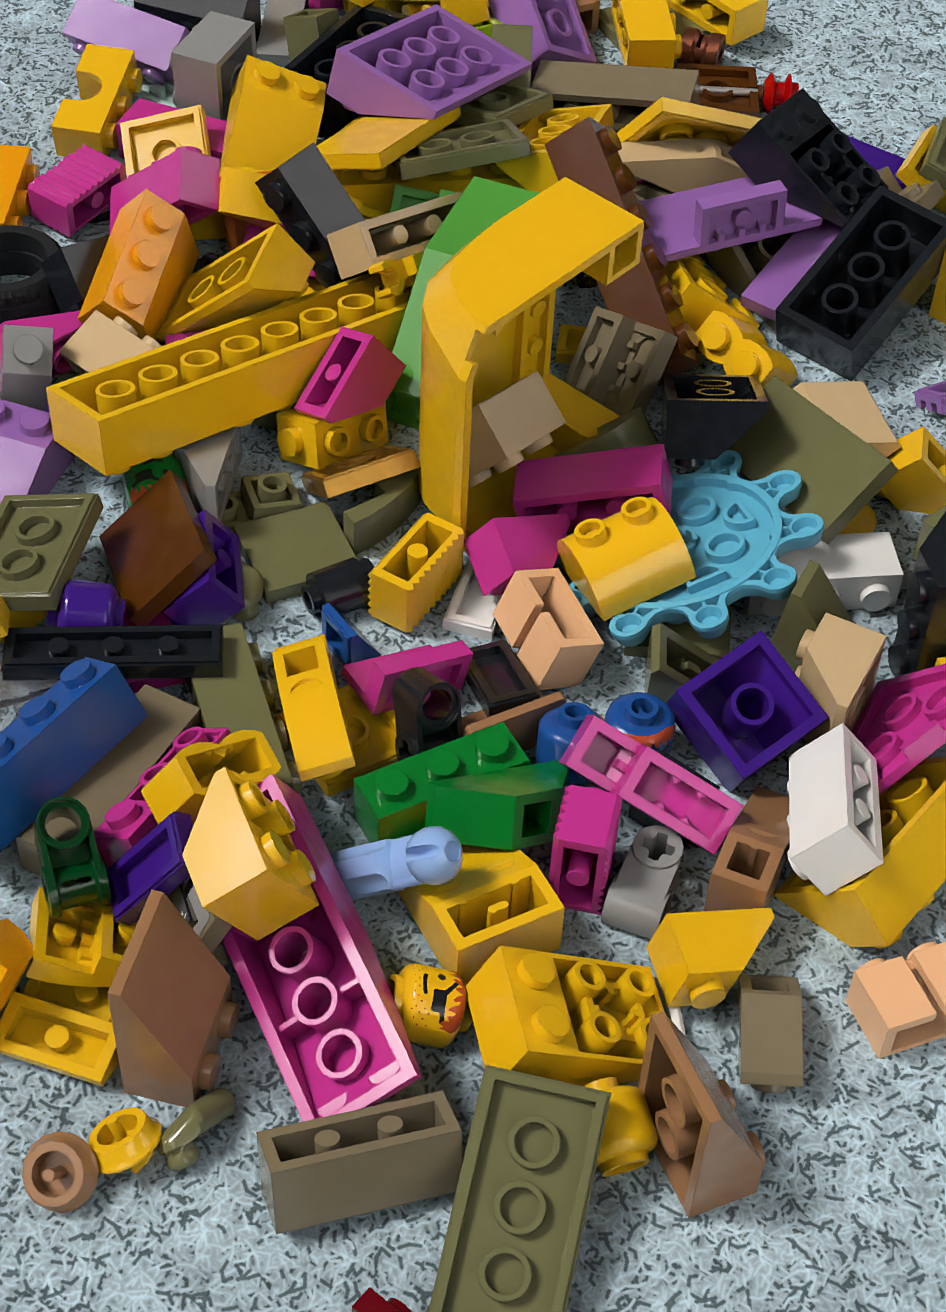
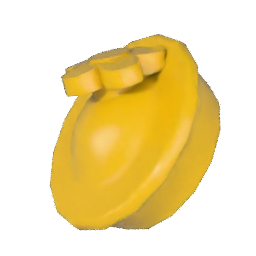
M135 1107L121 1109L103 1119L93 1129L88 1140L89 1146L96 1155L99 1173H120L132 1168L131 1171L137 1174L149 1163L154 1155V1150L162 1137V1125L156 1118L148 1116L142 1109Z

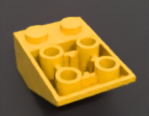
M461 844L463 862L461 869L453 879L445 884H422L397 891L444 970L460 974L465 986L500 945L543 952H552L560 949L565 907L538 865L519 849L511 851Z
M502 945L497 948L465 986L484 1068L486 1064L579 1086H585L590 1082L607 1077H617L619 1084L639 1081L651 1015L661 1011L665 1013L651 967Z

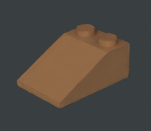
M151 890L107 994L124 1093L187 1108L191 1103L199 1099L202 1089L211 1091L214 1088L221 1064V1055L216 1052L222 1037L231 1039L234 1035L239 1019L240 1004L233 1002L231 976L165 893Z
M663 1011L651 1015L638 1088L642 1090L647 1100L658 1134V1143L653 1151L688 1218L756 1193L763 1167L766 1164L765 1153L757 1135L751 1130L746 1132L738 1118L735 1098L728 1083L723 1079L717 1080L704 1056Z

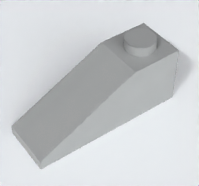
M236 426L175 449L170 454L182 463L191 501L197 512L200 513L205 509L220 522L242 456L241 429Z

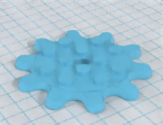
M726 450L716 460H706L704 465L693 473L681 475L671 473L673 483L670 516L686 544L696 578L614 616L609 624L611 635L622 646L632 647L642 643L654 625L663 622L681 624L687 621L700 637L706 639L717 638L727 629L729 621L727 607L738 599L746 596H761L771 600L788 598L797 583V573L793 567L781 563L778 559L787 552L817 545L821 541L824 531L823 519L817 514H788L781 510L796 500L800 494L802 479L799 473L793 470H781L759 480L749 481L741 479L738 476L742 459L739 453L732 450ZM558 555L553 568H559L562 575H567L562 569ZM573 582L569 584L587 615L595 613L594 608Z

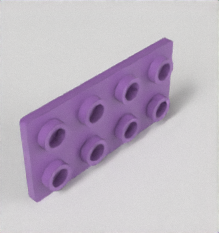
M747 176L638 201L645 207L651 218L652 227L648 229L653 242H656L661 247L667 261H675L705 252L718 251L722 248L756 242L786 233L799 232L822 224L821 217L786 201L787 189L780 180L755 185Z

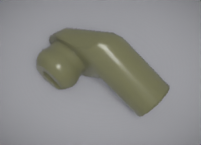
M241 561L245 607L233 616L235 619L245 622L255 619L260 612L258 602L263 594L264 580L258 570Z
M222 1087L216 1088L194 1101L162 1133L158 1143V1152L165 1155L166 1164L170 1170L179 1171L195 1164L199 1160L200 1151L193 1140L234 1114L236 1101L229 1090Z

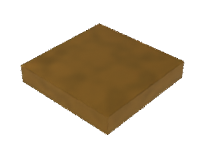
M384 445L334 462L323 469H313L304 472L301 479L307 493L331 498L421 466L416 450Z

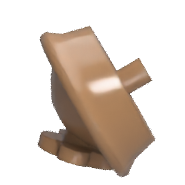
M57 1131L47 1134L31 1145L24 1158L22 1178L25 1191L35 1204L46 1210L59 1213L76 1210L88 1201L97 1186L99 1167L94 1151L84 1139L68 1132Z

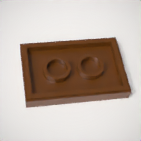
M171 470L164 474L99 536L122 599H126L125 609L128 618L137 626H147L217 560L183 480Z

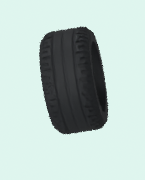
M0 226V276H30L17 282L0 283V324L5 321L61 313L41 266V263L61 246L57 241L41 231L25 226Z

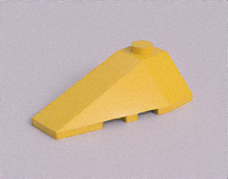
M698 254L675 261H667L668 264L664 267L668 280L677 287L681 294L683 306L679 307L684 321L692 326L695 333L713 310L749 322L756 328L760 326L750 310L741 306L740 299L734 297L731 302L727 299L728 295L724 291L727 285L721 278L713 275L703 266L705 261Z

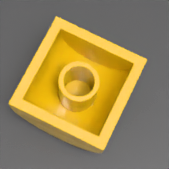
M654 497L631 498L623 503L621 511L602 520L596 518L584 520L575 527L574 533L557 541V550L562 569L603 621L696 578L690 554L676 524L664 506Z

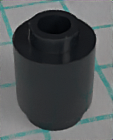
M351 557L307 573L306 585L301 587V595L308 612L311 615L319 613L322 617V605L330 603L343 615L368 606L367 603L370 601L367 597L370 594L368 591L370 587L368 584L370 580L368 574L374 568L372 562L368 558L357 560Z

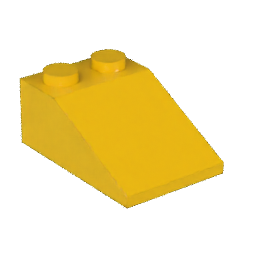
M247 55L231 90L220 172L223 171L224 167H251L255 170H273L313 142L316 145L324 111L326 83L316 80L311 76L302 75L277 66L270 61Z

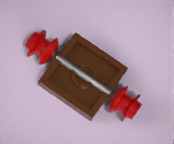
M677 63V69L699 70L700 105L759 117V102L762 103L766 113L769 114L774 106L781 105L799 91L798 82H792L791 74L787 75L784 82L776 81L774 74L770 73L764 80L762 87V85H757L756 67Z

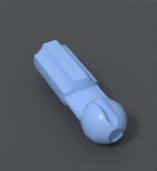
M441 826L424 827L412 835L396 839H384L330 853L352 901L404 890V888L422 884H445L456 876L463 862L462 846L459 839L452 831Z

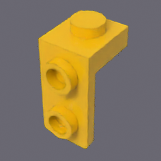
M386 402L382 407L334 423H328L301 414L291 408L276 413L277 443L280 459L313 469H323L334 462L382 447L388 443Z

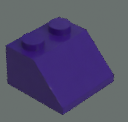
M762 630L678 688L667 701V704L674 713L676 725L729 792L772 763L829 718Z

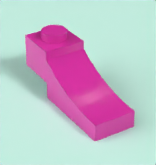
M587 715L558 762L602 790L618 794L625 803L714 855L744 806L595 715Z

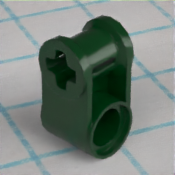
M56 797L47 801L40 808L36 818L34 842L41 866L42 887L51 919L61 917L62 911L65 909L98 902L101 907L111 905V892L105 865L101 854L98 852L90 815L86 807L71 797ZM64 817L75 823L78 834L68 841H58L48 834L45 828L46 824L52 819Z

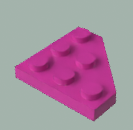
M946 664L877 682L851 732L876 758L879 795L946 743Z

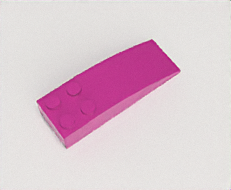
M271 774L258 783L257 786L271 802L276 799L279 800L289 812L295 825V831L290 833V837L295 849H299L305 854L314 869L316 881L311 883L319 905L258 941L234 926L231 927L222 941L302 1122L378 1105L422 1076L406 1029L374 948L302 796L274 774Z

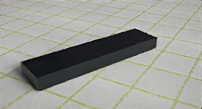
M223 625L8 628V635L4 639L1 672L3 681L60 680V674L67 666L88 657L116 664L125 679L223 677L224 630Z

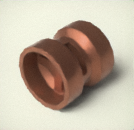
M686 27L681 38V57L677 59V63L721 65L725 52L726 35L715 32L711 35H705L701 33L700 29Z

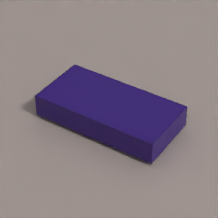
M173 811L106 870L116 922L133 925L139 920L151 890L164 892L167 896L190 877L182 854L193 828L191 814Z

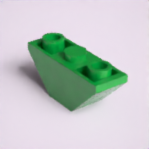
M553 760L428 782L425 827L441 826L452 831L461 844L512 851L553 842V834L555 833L558 815L560 814L564 791L570 783L571 770L558 763L559 761Z

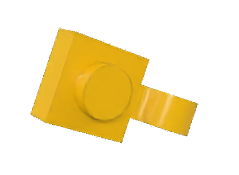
M424 251L399 260L387 259L368 268L369 274L380 273L383 285H385L383 290L376 293L379 299L398 295L404 288L414 285Z

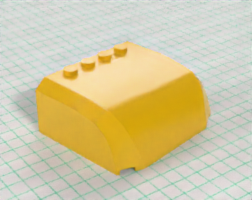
M564 177L490 225L459 250L427 282L422 304L419 463L421 467L418 468V489L424 504L433 515L463 528L464 540L493 518L517 517L512 502L517 464L499 474L493 466L490 467L492 476L468 489L473 406L536 371L539 372L566 423L549 433L553 440L552 443L530 455H527L524 449L520 452L524 460L554 457V455L597 435L598 427L620 417L549 373L556 289L580 272L586 273L607 286L639 264L644 220L567 177ZM464 545V552L468 555L466 547Z

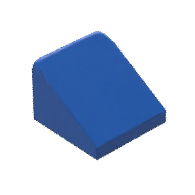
M330 603L322 605V635L325 634L329 649L343 665L381 655L361 631Z

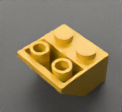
M225 767L215 772L182 856L202 907L258 941L319 905L311 883L316 881V875L305 854L301 850L295 849L290 837V833L295 831V825L285 806L277 799L271 802L263 795L254 781L248 780L244 782Z

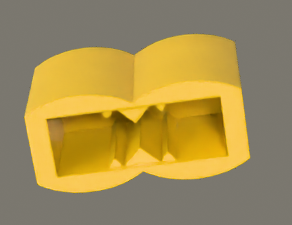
M713 310L696 332L699 341L698 349L709 360L723 365L726 375L758 376L762 388L774 376L789 387L798 377L797 370L792 361L782 352L768 347L763 334L749 322Z
M240 730L229 734L219 744L198 742L180 750L141 790L157 823L162 822L173 811L191 814L192 824L195 823L215 772L223 767L230 770L244 782L252 780L256 784L262 782L263 779L271 774L275 775L282 766L263 732Z

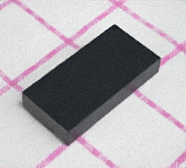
M503 639L469 648L474 654L465 680L487 718L540 698L538 690L507 640Z

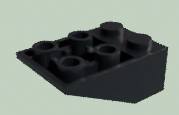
M804 88L759 120L728 152L755 185L780 180L787 189L786 201L840 227H844L879 185L887 189L889 188L881 179L878 171L868 164L851 144L847 135L836 127L823 112L820 104L810 97Z

